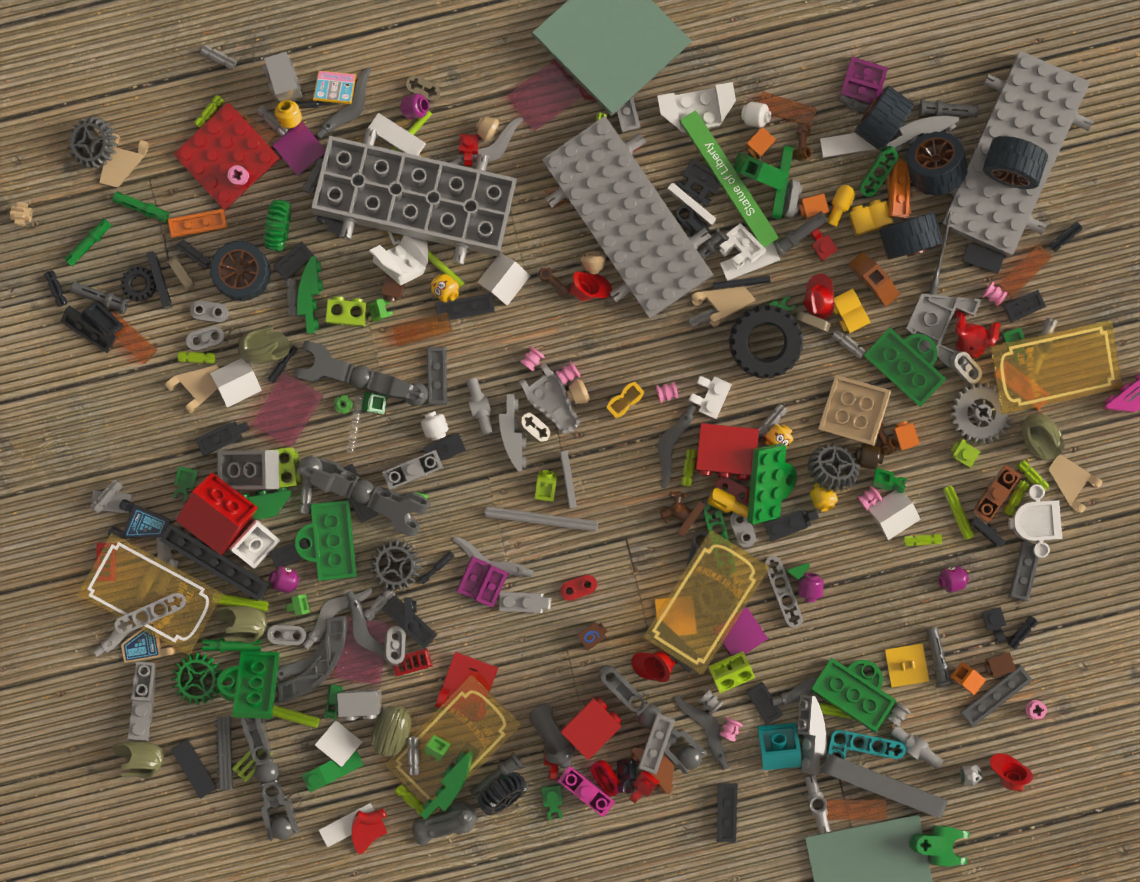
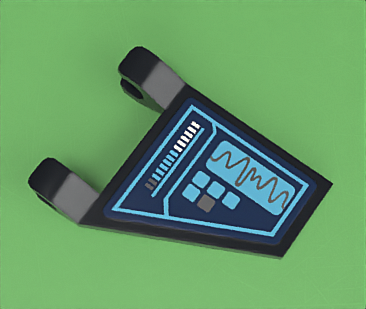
M123 499L120 502L119 508L131 512L124 531L112 526L109 529L108 536L116 539L162 537L170 519Z

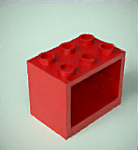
M701 423L699 425L695 471H699V475L702 476L718 473V477L721 478L737 475V479H750L753 449H756L758 445L759 429Z
M211 473L192 491L175 521L218 554L222 555L242 535L258 507L214 473Z
M594 696L561 728V733L588 760L622 727L620 723L621 718L613 710L609 712L606 709L607 704L600 697L596 699Z

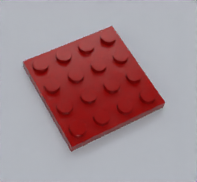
M229 102L173 154L224 210H227L281 159ZM239 165L245 168L249 173L248 182L244 185L230 182L228 171L231 167ZM237 172L238 176L235 178L240 180V176L243 173Z

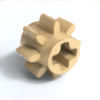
M17 202V206L11 207L10 219L15 220L14 224L26 226V222H31L32 208H29L28 204L24 202Z

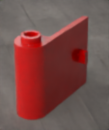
M455 651L435 707L444 710L462 691L467 694L469 691L474 690L488 698L499 667ZM471 693L467 698L462 695L447 711L449 712L454 708L456 711L453 714H457L459 711V714L465 715L464 718L467 716L469 720L479 722L480 719L484 720L487 709L484 708L486 701L475 693Z

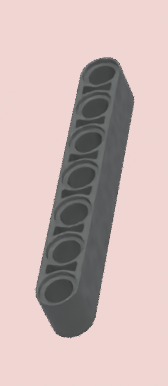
M829 753L821 770L823 773L940 819L948 803L946 799Z

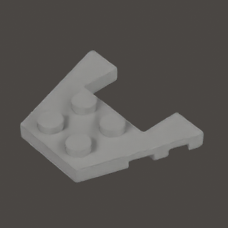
M920 294L906 330L910 334L929 336L936 344L937 358L951 369L950 359L953 353L957 351L941 345V341L955 309L974 317L981 300ZM927 340L921 341V343L929 350L930 343Z

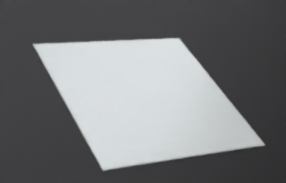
M334 721L315 746L342 767L362 741L338 721Z

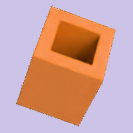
M761 127L746 144V151L753 158L757 157L760 159L771 148L776 139Z
M824 193L802 199L801 205H799L800 215L804 216L805 220L813 218L820 211H823L825 215L829 213Z
M907 421L896 424L897 428L892 429L899 451L920 445L913 423L908 424Z
M963 662L959 664L950 676L973 695L977 693L986 681L973 668Z

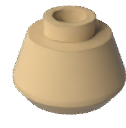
M485 117V119L481 118L475 128L478 129L477 134L484 142H488L496 133L500 123L496 118Z
M600 251L587 252L582 255L580 261L584 269L589 271L590 274H598L604 268L606 255Z
M576 379L568 386L567 396L570 402L586 404L590 399L587 389L582 380Z

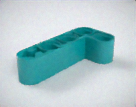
M835 729L830 733L827 746V755L828 753L838 752L842 759H845L847 749L893 759L902 758L906 752L905 746L899 741L841 729ZM837 733H842L844 736V740L841 743H835L834 736ZM856 737H861L863 740L860 747L853 745V740ZM875 741H880L882 744L879 751L872 749V744ZM897 745L900 748V752H896V755H894L893 751L886 748L887 746L895 748Z

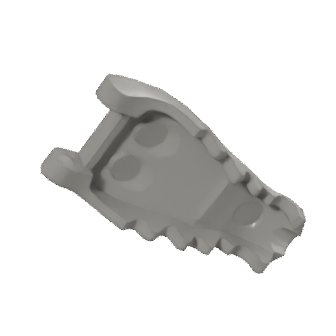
M544 363L540 366L544 372L542 376L529 385L524 379L519 381V384L529 402L549 420L554 422L562 433L568 434L579 426L580 420L572 409L563 383Z

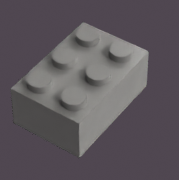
M283 52L264 58L266 64L263 65V69L268 80H270L268 85L276 102L303 100L294 65L288 53Z
M279 450L217 451L218 477L233 489H279Z
M381 689L342 691L337 694L338 716L343 717L344 721L355 720L359 716H363V719H375L382 712Z

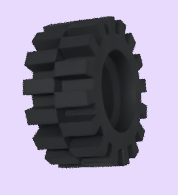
M134 266L132 269H127L126 273H123L120 287L123 290V294L129 299L137 302L147 301L156 292L153 274L148 269ZM142 277L145 279L146 286L142 291L133 290L131 284L134 278Z

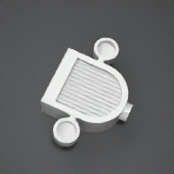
M1033 485L1028 490V495L1032 502L1016 509L1012 518H1008V527L1013 529L1016 536L1027 542H1036V545L1033 547V553L1038 558H1044L1050 552L1048 544L1044 543V541L1062 539L1059 500L1040 502V499L1044 497L1045 490L1041 485Z

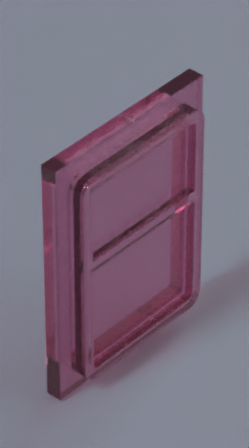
M555 59L507 96L535 132L581 98L582 93Z
M283 372L254 420L253 425L289 447H293L324 395L298 381L297 378H293Z
M347 617L345 645L336 665L334 678L380 685L384 657L362 647L356 642L353 635L352 618ZM366 620L369 634L385 646V634L389 630L390 624Z

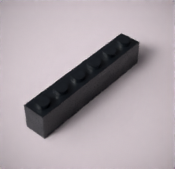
M169 524L160 539L161 542L258 601L263 599L271 586L269 582L223 554H218L211 547L174 524Z

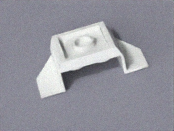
M733 82L719 84L715 88L679 95L669 93L657 96L660 114L676 126L682 134L686 133L679 121L696 110L708 129L720 127L736 101Z
M406 235L403 236L398 246L387 251L381 245L369 250L374 255L373 262L400 285L423 275L428 263V242Z

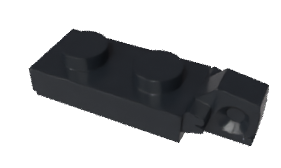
M233 422L195 439L202 455L206 456L239 441V439L243 438L241 433L250 430L247 422L240 425Z
M800 510L767 522L764 525L772 542L811 526L810 521L819 518L817 511L807 514L806 510Z

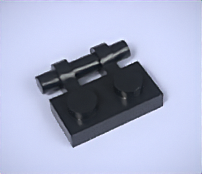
M692 158L682 175L688 179L687 183L685 184L679 180L676 186L695 198L699 204L703 203L709 206L712 200L707 198L706 194L710 192L715 196L721 185L709 168ZM693 183L703 188L701 193L691 188Z

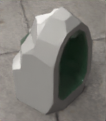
M961 765L960 776L963 786L976 785L983 779L978 765Z

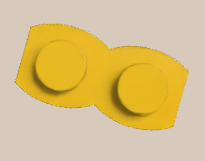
M881 199L870 202L869 207L863 208V205L852 208V212L848 215L855 236L893 224L892 218L888 217L889 208L886 201L881 202Z
M854 289L834 298L833 312L835 315L839 314L841 318L839 324L844 332L847 331L850 334L870 324V320Z
M632 382L623 389L621 395L610 400L606 409L615 419H618L626 414L629 406L637 404L642 399L644 391L636 382Z

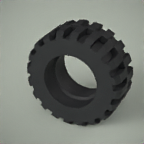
M769 304L753 306L742 312L731 327L729 337L731 355L737 365L751 376L762 379L781 376L786 371L791 370L795 362H798L800 358V353L803 349L801 328L790 313L778 306ZM759 324H773L783 334V348L774 358H757L748 347V336L751 330Z

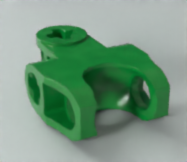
M933 825L932 834H914L910 838L909 845L914 852L930 855L931 865L951 867L967 864V858L955 855L952 847L957 839L969 838L970 832L946 825Z

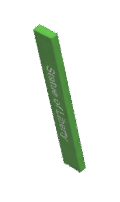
M695 110L682 118L679 122L757 241L765 248L779 239L698 112Z

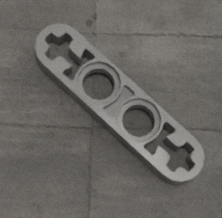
M769 557L765 560L764 567L784 620L789 627H798L801 625L803 618L783 564L778 557ZM771 559L774 562H778L776 566L777 572L782 571V574L775 575L773 578L771 574L774 573V570L768 568ZM778 577L785 580V586L780 589L774 583ZM785 595L792 598V604L787 607L781 602ZM795 606L796 610L792 611L794 616L799 617V619L796 620L797 624L789 622L788 619L791 618L790 612H787L785 614L784 610L791 609Z
M174 593L126 614L116 620L115 630L120 634H126L179 611L185 607L186 597L181 593ZM175 596H177V598H182V602H180L181 606H170L172 611L169 612V608L165 600L168 599V603H170L175 600ZM162 604L165 607V612L162 615H157L154 612L155 605ZM139 612H144L147 615V620L144 623H140L136 619ZM132 615L133 622L137 626L133 627V624H130L126 627V631L123 628L120 629L121 620L128 622L131 620L129 616Z

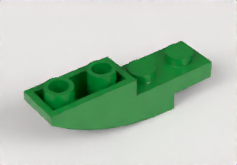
M311 256L305 267L297 299V315L305 317L308 335H316V330L319 329L318 318H315L314 311H317V300L313 299V297L321 296L320 291H323L322 279L319 280V272H322L321 261H317L316 256Z
M471 751L467 754L463 752L455 760L457 762L454 768L449 766L442 774L444 778L441 782L446 787L442 785L435 792L437 797L433 801L429 799L422 806L424 810L420 815L425 820L438 806L445 811L456 799L466 782L473 757Z

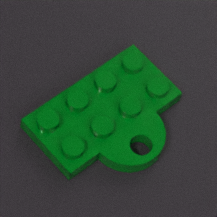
M889 327L864 354L872 364L919 407L946 380L933 367L938 353L936 344L929 336L924 334H912L903 339ZM927 340L930 343L928 351L920 350L919 343L921 341Z
M783 443L753 449L747 523L753 525L780 518L781 501L788 497L795 487L797 472L792 464L785 462L786 445Z
M349 500L311 504L312 524L302 527L296 535L295 547L298 554L307 561L316 562L318 581L357 577ZM308 538L311 544L308 549L300 547L299 542L301 539Z
M241 651L239 666L229 667L220 673L217 679L218 692L224 699L234 702L233 718L272 719L280 657L279 652ZM226 681L232 682V684L228 686L222 685V683Z
M831 657L810 691L874 733L878 731L896 702V699L880 690L883 684L882 672L875 663L868 660L855 661L847 668ZM864 667H870L873 670V675L870 677L866 676L863 672Z

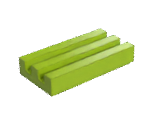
M261 749L257 755L260 757L265 750ZM250 750L232 768L245 782L255 774V767L247 776L244 774L255 760L252 758L241 771L238 768L251 755Z

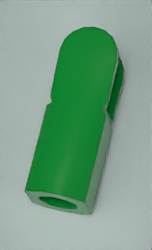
M329 685L324 719L328 717L334 718L337 721V694L342 692L343 686ZM330 704L336 705L335 711L329 710Z

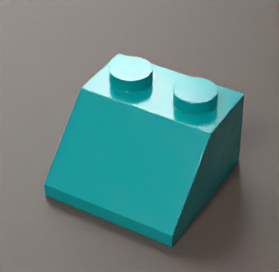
M796 722L757 726L763 771L801 767V749Z

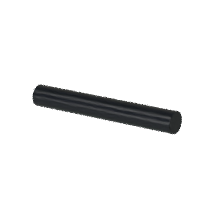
M770 275L716 282L713 283V289L719 290L771 283Z

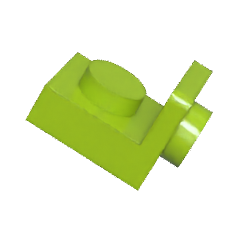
M961 439L959 442L955 441L950 451H952V454L950 456L971 468L981 451L966 443L964 439Z
M550 470L538 471L535 499L554 502L557 473Z

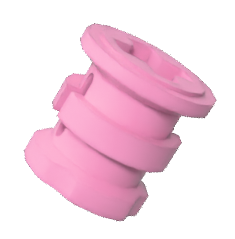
M236 165L229 169L228 179L233 184L244 185L248 182L249 173L242 166ZM237 172L243 173L240 176V180L235 178L238 176Z
M992 281L982 294V298H989L988 300L995 302V305L998 307L1004 300L1007 292H1002L998 286L995 287Z
M529 346V353L526 352L525 358L521 359L520 362L531 371H534L535 365L538 366L539 360L545 357L535 348Z
M571 361L569 366H563L561 371H556L564 386L567 385L568 381L572 382L574 377H581Z
M672 382L671 385L663 384V387L656 385L660 404L665 399L667 401L671 400V398L678 399L675 382Z
M870 485L869 491L865 490L862 496H857V499L867 511L871 505H876V501H883L878 491L872 485Z
M1038 700L1028 702L1025 708L1026 714L1032 719L1044 718L1047 713L1046 706ZM1035 705L1041 709L1038 711V715L1033 713V710L1036 708Z
M726 717L727 723L723 725V732H720L719 735L735 742V736L740 732L738 729L743 727V724Z

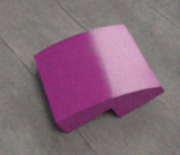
M852 56L840 94L871 103L882 91L888 67Z
M302 121L272 145L297 176L325 154L326 151Z
M471 556L456 591L493 608L508 572Z
M745 607L734 615L719 640L731 657L744 651V654L748 653L768 638L748 607ZM728 619L713 629L717 637Z

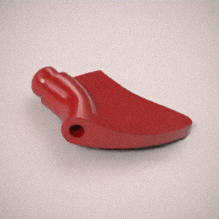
M383 808L368 813L358 810L354 816L351 834L358 854L364 853L374 840L388 834L382 820L387 817Z

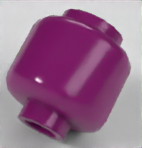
M422 94L407 95L401 101L400 110L407 119L423 118L429 110V102Z
M279 566L275 571H271L269 582H271L274 590L290 593L292 590H296L299 576L294 569Z
M959 566L943 569L938 578L939 586L948 593L965 589L969 581L966 570Z
M805 573L799 579L798 595L804 598L805 602H816V599L823 596L824 580L819 577V574Z

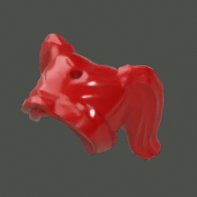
M960 310L955 312V332L958 335L956 349L957 351L966 352L970 357L977 359L984 353L986 347L993 346L998 341L1001 324L994 322L987 330L981 325L966 323L965 314Z

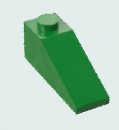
M355 750L342 767L334 760H330L301 776L311 793L360 768L364 764L357 750Z

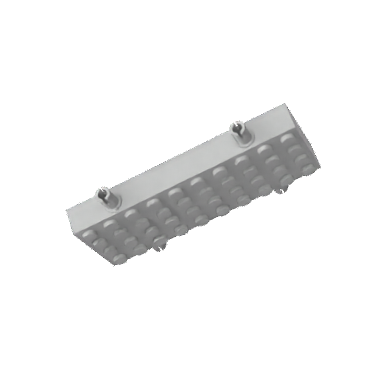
M1021 50L1016 55L1004 81L988 73L983 85L998 90L999 95L967 164L968 173L965 181L962 182L959 188L949 192L952 194V200L939 227L946 229L948 214L951 211L948 231L994 252L1003 254L1008 258L1014 254L1024 229L1028 228L1042 235L1047 224L1031 218V213L1070 126L1075 125L1086 131H1089L1093 120L1081 116L1077 112L1090 81ZM998 136L1021 138L1038 145L1047 152L1048 159L1037 188H1014L999 183L984 173L983 166L993 138Z
M604 116L542 159L560 185L558 190L545 197L551 207L565 198L570 200L624 280L622 285L609 292L612 297L615 296L613 298L617 303L627 294L633 293L649 318H652L714 276L697 251V246L711 238V236L707 233L705 227L692 237L685 234L632 156L634 150L647 143L646 140L642 138L643 136L639 132L627 142H623L607 117Z
M371 128L365 129L363 143L329 136L312 204V214L343 221L339 238L345 239L346 235V240H351L354 225L357 224L454 246L456 249L452 263L457 265L458 258H460L459 266H464L467 250L500 256L517 178L486 172L489 156L484 154L483 162H481L482 154H477L475 168L473 169L374 146L377 131L372 129L371 133Z

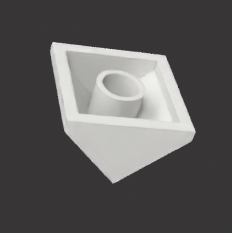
M500 252V256L496 257L477 283L508 306L530 278V275L515 261Z
M243 358L210 373L227 408L262 391L252 368Z
M896 490L883 497V501H877L876 505L869 507V512L887 540L921 520L912 501L905 493H899Z
M255 520L229 549L255 569L280 542V539L259 520Z

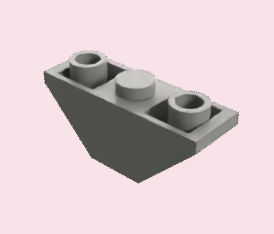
M434 450L383 471V475L391 490L428 476L442 469L443 466L437 451Z

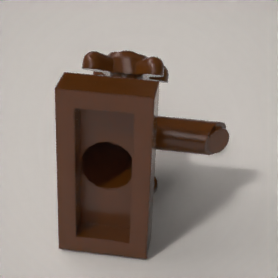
M680 491L670 492L669 496L674 497V503L666 510H664L663 506H660V516L665 523L670 522L668 517L672 515L683 522L677 533L684 537L706 505L699 501L696 507L691 510L681 503L682 498H687L686 493Z

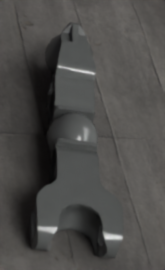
M304 341L303 348L313 353L315 363L309 369H295L294 376L316 383L324 378H331L352 384L357 389L363 390L367 388L370 391L392 398L405 399L412 406H420L428 398L427 388L420 382L409 384L396 377L371 371L367 366H355L334 359L327 348L321 344Z
M310 455L304 457L299 462L297 472L325 492L331 491L350 498L352 495L353 500L357 503H368V508L370 507L373 511L388 517L397 531L408 536L418 534L420 529L419 522L413 519L409 512L425 513L430 507V502L425 497L414 492L400 495L378 485L374 488L371 482L359 480V476L345 470L339 463Z
M605 665L601 667L599 677L602 682L631 711L635 712L641 726L651 730L656 714H661L660 709L655 705L649 704L647 701L645 702L637 690L613 666ZM609 672L613 673V678L607 680L606 674ZM634 698L641 699V705L637 708L631 706V701ZM672 728L664 753L684 774L688 775V770L699 767L702 762V755H707V752L683 729L676 730ZM683 736L691 745L683 747L677 758L669 750L671 744L676 743L677 738Z
M241 718L243 731L252 757L256 761L254 763L256 766L255 776L261 782L260 786L263 787L264 805L261 813L267 828L268 839L270 841L273 838L286 840L292 836L293 832L298 834L299 827L295 820L292 801L289 798H285L282 787L278 783L279 768L273 762V757H270L271 747L265 719L255 718V720H251L250 718ZM264 749L267 756L265 758L259 757L257 750ZM274 786L277 794L270 795L267 792V787ZM279 805H284L288 817L278 816L271 821L268 808H277Z

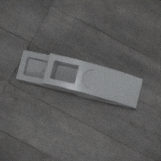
M936 116L911 122L899 128L897 131L899 137L889 142L886 146H893L898 152L903 149V144L906 142L911 144L919 135L923 136L926 133L935 131H951L957 127L956 123L960 120L958 117Z
M507 394V414H499L500 431L503 444L511 462L518 472H522V468H526V456H522V449H526V437H522V433H515V430H518L517 418H515V410H518V399H515L514 394Z
M136 662L131 697L132 709L128 733L129 741L148 742L154 706L155 663Z
M800 695L798 734H804L801 773L819 775L820 755H827V738L823 714L815 696Z

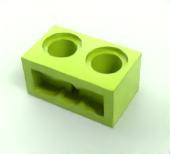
M333 296V300L328 299L327 324L366 327L367 303L363 302V299L352 298V301H344V297ZM335 306L342 307L340 315H333L332 310ZM356 307L361 308V315L353 317L351 314L352 310Z
M293 447L274 449L279 450V488L299 486L298 482H301V475L297 472L296 463H299L298 451H295ZM284 453H288L290 456V460L286 464H282L280 461V457ZM286 472H290L292 475V480L288 483L282 480V476Z
M744 651L708 666L719 693H723L755 678Z

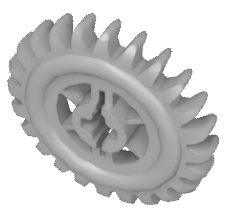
M978 382L976 388L971 383L970 390L964 386V394L957 392L959 399L953 398L956 405H951L950 408L955 410V412L950 413V416L955 417V419L951 423L957 424V427L954 429L955 431L961 429L960 437L965 434L967 435L966 441L973 438V443L976 444L978 439H980L981 444L984 445L985 439H987L989 443H992V437L999 440L998 433L1005 435L1006 433L1003 428H1010L1006 421H1012L1013 419L1008 417L1007 414L1013 413V410H1008L1007 407L1012 403H1005L1007 397H1001L1002 389L996 392V385L989 389V382L984 387H982L981 382ZM982 399V404L977 405L974 401ZM985 400L990 402L994 408L991 409L986 405ZM968 407L972 410L971 416L967 415ZM984 409V410H985V412H984V415H985V416L980 417V416H979V414H980L979 410ZM993 410L995 411L994 419L991 418ZM973 417L978 422L977 426L973 425L968 418ZM985 421L988 426L980 427V424Z

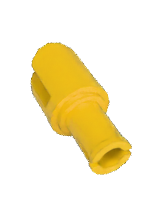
M841 185L838 188L831 202L833 209L828 217L829 221L826 223L837 227L843 212L849 210L855 198V192L849 185Z
M715 488L707 500L709 505L726 513L732 511L744 518L748 516V506L736 501L734 495L719 488Z

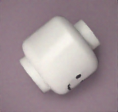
M749 102L743 107L741 117L747 126L761 128L770 122L771 112L766 104Z
M435 411L426 413L424 415L425 418L420 423L425 437L431 438L432 441L445 437L448 425L444 415L441 413L436 414Z

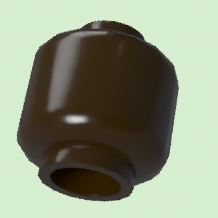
M863 443L860 447H857L855 458L859 467L876 469L879 464L883 463L884 453H881V448L878 445L871 446Z

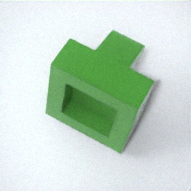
M378 299L368 304L373 323L379 322L393 314L392 311L387 312L385 306L390 304V301Z
M306 594L291 597L292 603L286 604L287 612L295 611L296 616L310 613Z
M433 735L424 751L426 756L432 755L436 758L435 761L439 762L451 744Z

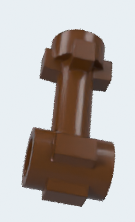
M801 124L798 125L796 135L799 136V148L793 150V158L797 161H806L812 155L811 149L806 147L807 136H810L809 125Z
M549 267L541 268L539 270V279L542 282L548 281L558 290L556 293L559 296L565 297L570 290L569 284L566 282L562 284L552 275V270Z
M881 423L877 435L882 442L880 446L881 453L890 455L896 451L898 443L894 438L888 439L882 430L884 425Z

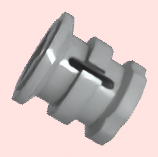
M711 690L698 700L699 703L704 705L705 710H709V715H712L724 703L723 701L719 702L717 700L718 697L711 694Z
M895 702V708H891V713L886 718L900 727V722L906 719L905 715L911 714V712L900 703Z

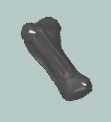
M544 703L531 712L529 720L545 744L544 753L546 760L557 764L561 768H568L572 764L575 746L561 733V729L553 717V707Z
M458 801L448 807L441 815L430 817L426 820L414 821V839L417 844L426 845L433 838L442 837L450 833L463 834L470 832L477 821L475 808L468 802Z

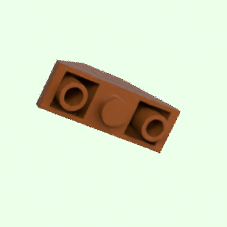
M861 252L848 264L884 307H887L900 295L890 277L864 252Z
M1005 464L979 498L973 513L989 523L1022 475Z
M634 746L631 748L633 752L631 756L637 764L640 763L645 747ZM665 753L663 754L657 774H650L660 781L656 786L662 794L666 792L669 795L672 791L674 765Z

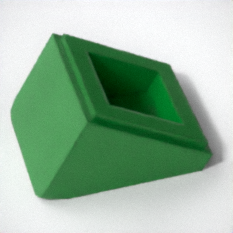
M365 392L361 410L384 414L387 396Z
M805 563L787 569L786 572L798 580L810 567V564Z

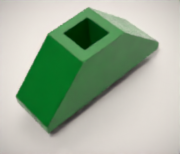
M738 152L733 164L736 172L779 190H782L788 172L742 152Z
M287 487L275 489L276 493L268 494V491L256 492L257 496L249 497V494H242V496L258 507L253 518L260 520L277 517L293 495L292 491H287Z

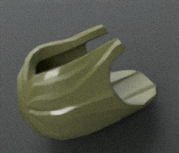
M272 325L262 326L246 333L241 338L238 348L239 355L246 363L253 365L279 360L289 354L290 343L287 337L281 332L270 331L274 329Z
M1042 413L1027 416L1022 425V436L1028 450L1042 460H1050L1059 456L1064 450L1065 443L1057 425L1051 418Z
M229 606L216 610L217 618L232 626L224 630L225 633H234L233 637H224L225 641L253 643L266 630L267 621L265 614L257 608Z
M400 705L389 706L377 718L372 731L371 744L378 754L388 757L396 756L407 743L411 731V716L404 707Z
M135 741L121 742L113 745V751L116 755L123 756L129 760L128 763L120 766L122 770L130 769V772H121L122 777L151 778L160 770L164 762L162 749L153 743Z

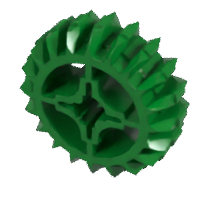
M274 199L271 202L263 236L266 249L282 251L285 248L292 215L290 202L281 199Z
M200 653L195 654V659L192 654H188L189 661L182 657L183 665L176 663L179 670L174 669L172 673L177 674V677L171 678L172 681H177V684H174L172 687H179L180 689L176 692V695L183 693L182 701L189 697L188 704H192L194 699L196 705L200 704V699H202L203 704H206L207 697L211 701L214 700L212 693L219 695L216 689L218 674L223 671L222 669L216 670V667L220 665L219 662L212 665L211 663L214 661V658L211 657L207 661V654H203L202 659H200ZM201 663L208 668L199 672L191 664ZM187 669L190 678L184 685L183 674ZM212 673L213 681L210 689H208L206 677ZM195 674H197V676L204 674L203 676H201L202 678H200L201 684H199V682L192 683L196 678ZM197 686L204 694L196 695L189 692L188 689Z

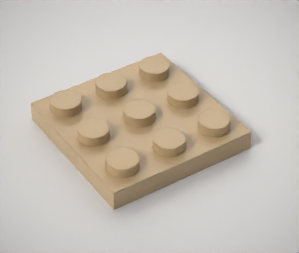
M835 375L818 429L874 446L891 390Z

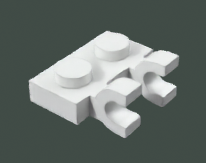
M741 223L726 234L728 240L720 245V253L724 257L734 247L740 252V254L732 258L734 261L732 265L736 270L741 268L747 260L753 263L766 252V249Z
M699 376L696 384L707 388L708 391L704 399L692 393L688 401L700 406L698 412L717 419L732 384L715 376L712 381Z

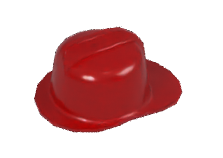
M579 271L573 274V282L569 294L574 295L579 300L587 302L593 298H607L611 295L609 292H612V286L603 276Z
M818 273L813 275L807 283L804 305L811 315L820 319H826L833 313L834 292L829 276Z
M660 651L652 654L638 652L633 655L631 664L636 674L640 677L665 683L670 678V672L675 665V661L671 660L666 653Z
M997 753L991 757L990 766L1000 776V781L1006 789L1021 792L1024 786L1033 780L1031 770L1010 755Z

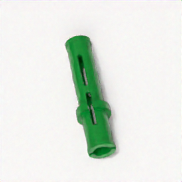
M119 191L115 192L112 199L113 203L144 214L147 218L151 217L163 223L168 221L170 212L155 207V204L142 202Z
M103 217L93 229L88 230L89 233L63 259L73 267L97 241L101 240V237L112 225Z
M224 638L202 640L203 645H210L202 646V651H220V653H224V651H261V646H253L254 644H261V639L253 643L225 641Z

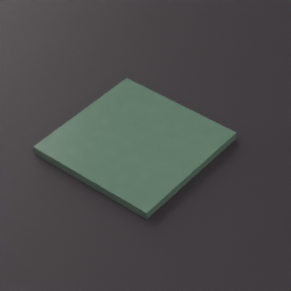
M568 0L532 32V36L611 116L692 42L652 0Z
M916 814L806 836L805 841L813 881L933 882L927 855L914 852L909 845L910 838L914 834H923L919 815Z

